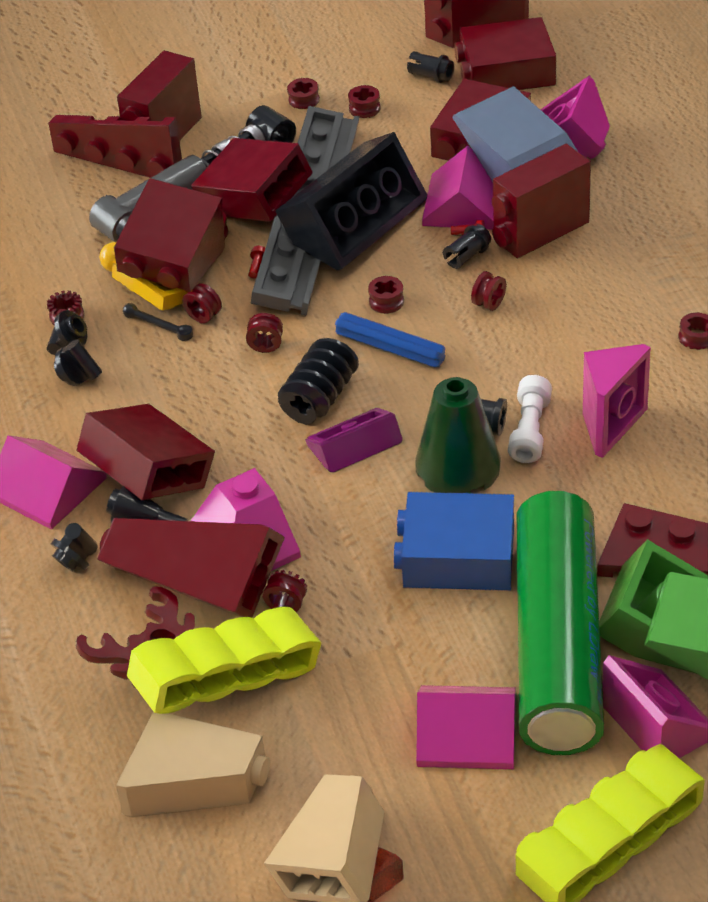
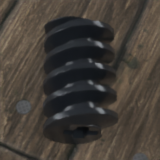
M322 338L312 343L308 352L304 354L301 362L296 365L293 373L289 375L286 383L281 386L278 392V403L282 410L293 420L305 425L314 423L317 417L325 416L330 406L335 403L338 395L343 391L345 384L350 381L352 374L357 371L359 367L357 355L347 344L336 339Z

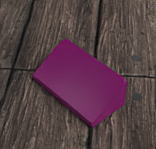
M374 408L305 439L307 446L329 472H336L402 442V435L394 413Z

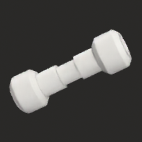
M539 375L524 377L518 387L517 399L522 405V419L519 421L518 429L514 430L510 435L508 453L511 458L521 463L535 462L542 454L544 441L539 433L540 424L538 420L542 415V409L550 403L552 385L546 378Z

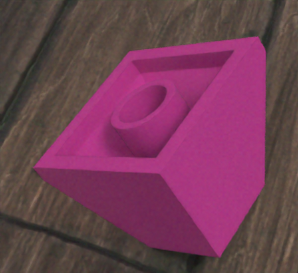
M589 75L540 110L567 133L580 154L586 158L593 159L604 149L606 145L604 140L610 125L595 81Z
M255 468L217 484L190 520L195 522L262 524L275 530L285 538L271 571L301 558L299 547L276 494Z

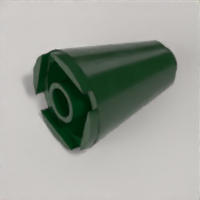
M452 377L445 379L435 387L415 460L418 477L419 475L425 481V486L432 492L471 493V490L483 485L484 490L492 486L500 473V453L477 387L474 383L464 378Z

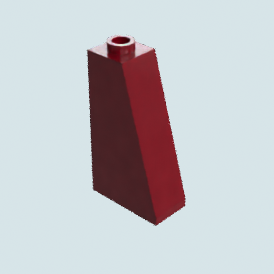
M114 518L110 528L104 532L101 538L100 553L97 560L115 569L234 615L252 618L285 537L262 524Z

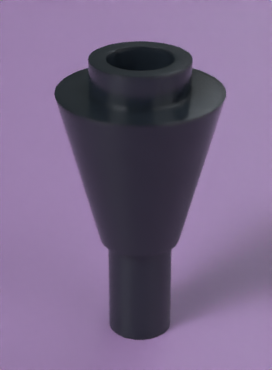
M124 486L121 489L115 488L106 508L107 513L111 514V523L114 518L188 521L185 517L163 510V507L151 499L141 500Z

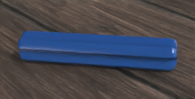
M347 312L341 313L335 322V332L340 336L434 368L439 367L446 356L445 347L442 344Z

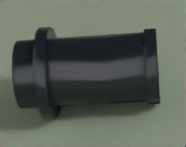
M413 51L409 56V59L416 60V63L407 62V70L410 74L432 77L438 83H442L444 80L449 81L453 76L454 62L449 60V57L446 55L435 57Z
M480 224L466 227L464 235L443 249L444 259L458 253V255L447 262L448 265L459 269L478 252L484 253L487 251L491 243L489 231Z

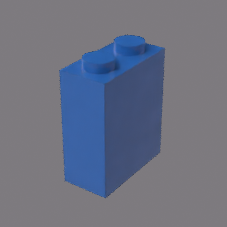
M408 492L406 510H398L397 535L403 536V542H395L394 569H402L403 588L511 591L514 494Z

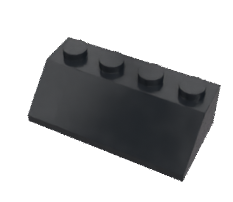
M395 132L363 142L275 210L293 245L335 270H340L427 199V193Z

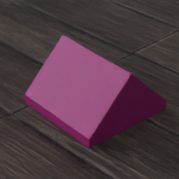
M469 146L465 147L432 173L422 226L451 227L456 225L475 224L476 220H484L485 228L493 229V182Z
M645 344L584 352L582 414L595 455L601 458L611 450L648 409L651 347Z
M7 435L0 454V503L52 530L107 478V475L103 470L43 440Z
M611 655L603 662L602 681L603 708L641 750L647 751L653 746L662 744L678 758H681L708 743V718L662 669Z
M421 685L417 692V767L514 769L516 687Z

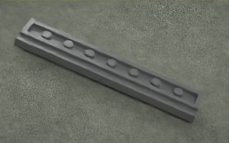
M308 106L298 144L313 174L295 195L351 152L358 128L359 116H354L352 120L343 118L344 113ZM278 216L274 218L252 291L251 304L289 312L290 308L301 310V315L306 316L321 261L293 245Z

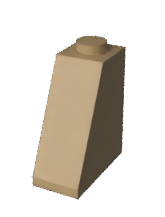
M153 711L116 784L122 814L135 817L248 804L257 785L263 786L267 780L270 759L265 757L261 735L169 713L158 714Z
M328 774L323 776L264 862L287 898L316 902H367L369 900L384 817V810L373 795L371 786L362 776Z

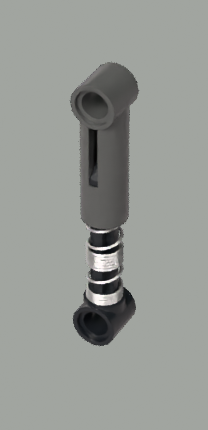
M259 106L251 112L247 119L246 127L239 131L238 137L229 136L227 139L212 146L211 150H205L201 158L189 155L151 178L192 189L191 185L229 144L230 139L242 138L292 143L296 135L295 123L269 106ZM148 180L117 198L106 195L97 200L89 214L91 226L112 241L117 242Z

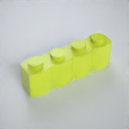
M277 607L265 610L255 618L239 617L226 620L214 629L209 627L196 628L183 632L175 639L159 638L143 642L131 651L127 677L154 713L167 714L184 709L195 701H215L233 693L235 690L247 691L260 688L276 678L292 679L304 675L316 667L322 642L292 608Z
M662 744L653 746L647 751H638L629 760L626 771H622L611 778L604 777L592 789L590 798L582 800L576 805L569 804L557 814L553 826L545 828L539 833L532 832L520 842L516 850V876L544 902H579L596 884L610 878L632 856L641 853L651 846L667 828L675 826L688 817L703 801L705 779Z

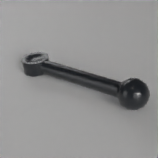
M127 303L123 307L122 312L127 318L137 317L174 332L181 341H188L193 337V330L189 325L177 326L138 310L137 306L133 303Z

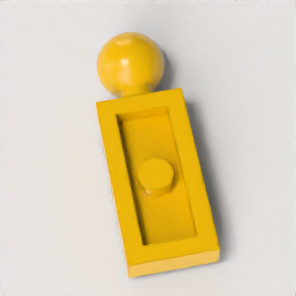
M110 242L101 249L99 259L103 268L112 272V278L126 286L130 291L135 292L162 311L183 304V296L189 291L179 288H167L157 282L142 278H131L124 273L117 272L114 252L116 242Z

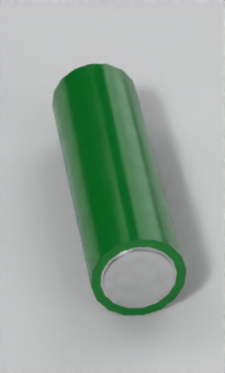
M546 491L533 495L524 501L516 513L519 735L526 745L538 752L550 755H572L584 752L595 746L604 735L594 512L589 503L576 494L566 491Z

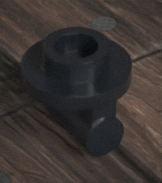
M64 310L55 317L54 329L47 344V351L52 355H55L58 349L67 346L76 339L82 345L87 341V325L83 318L73 311Z
M78 339L58 349L55 354V372L62 381L71 386H77L88 379L94 380L102 373L101 368Z
M78 523L69 524L65 529L64 537L60 541L54 538L50 543L56 549L52 557L72 572L77 566L86 570L89 563L85 559L89 555L94 554L98 547L97 542Z

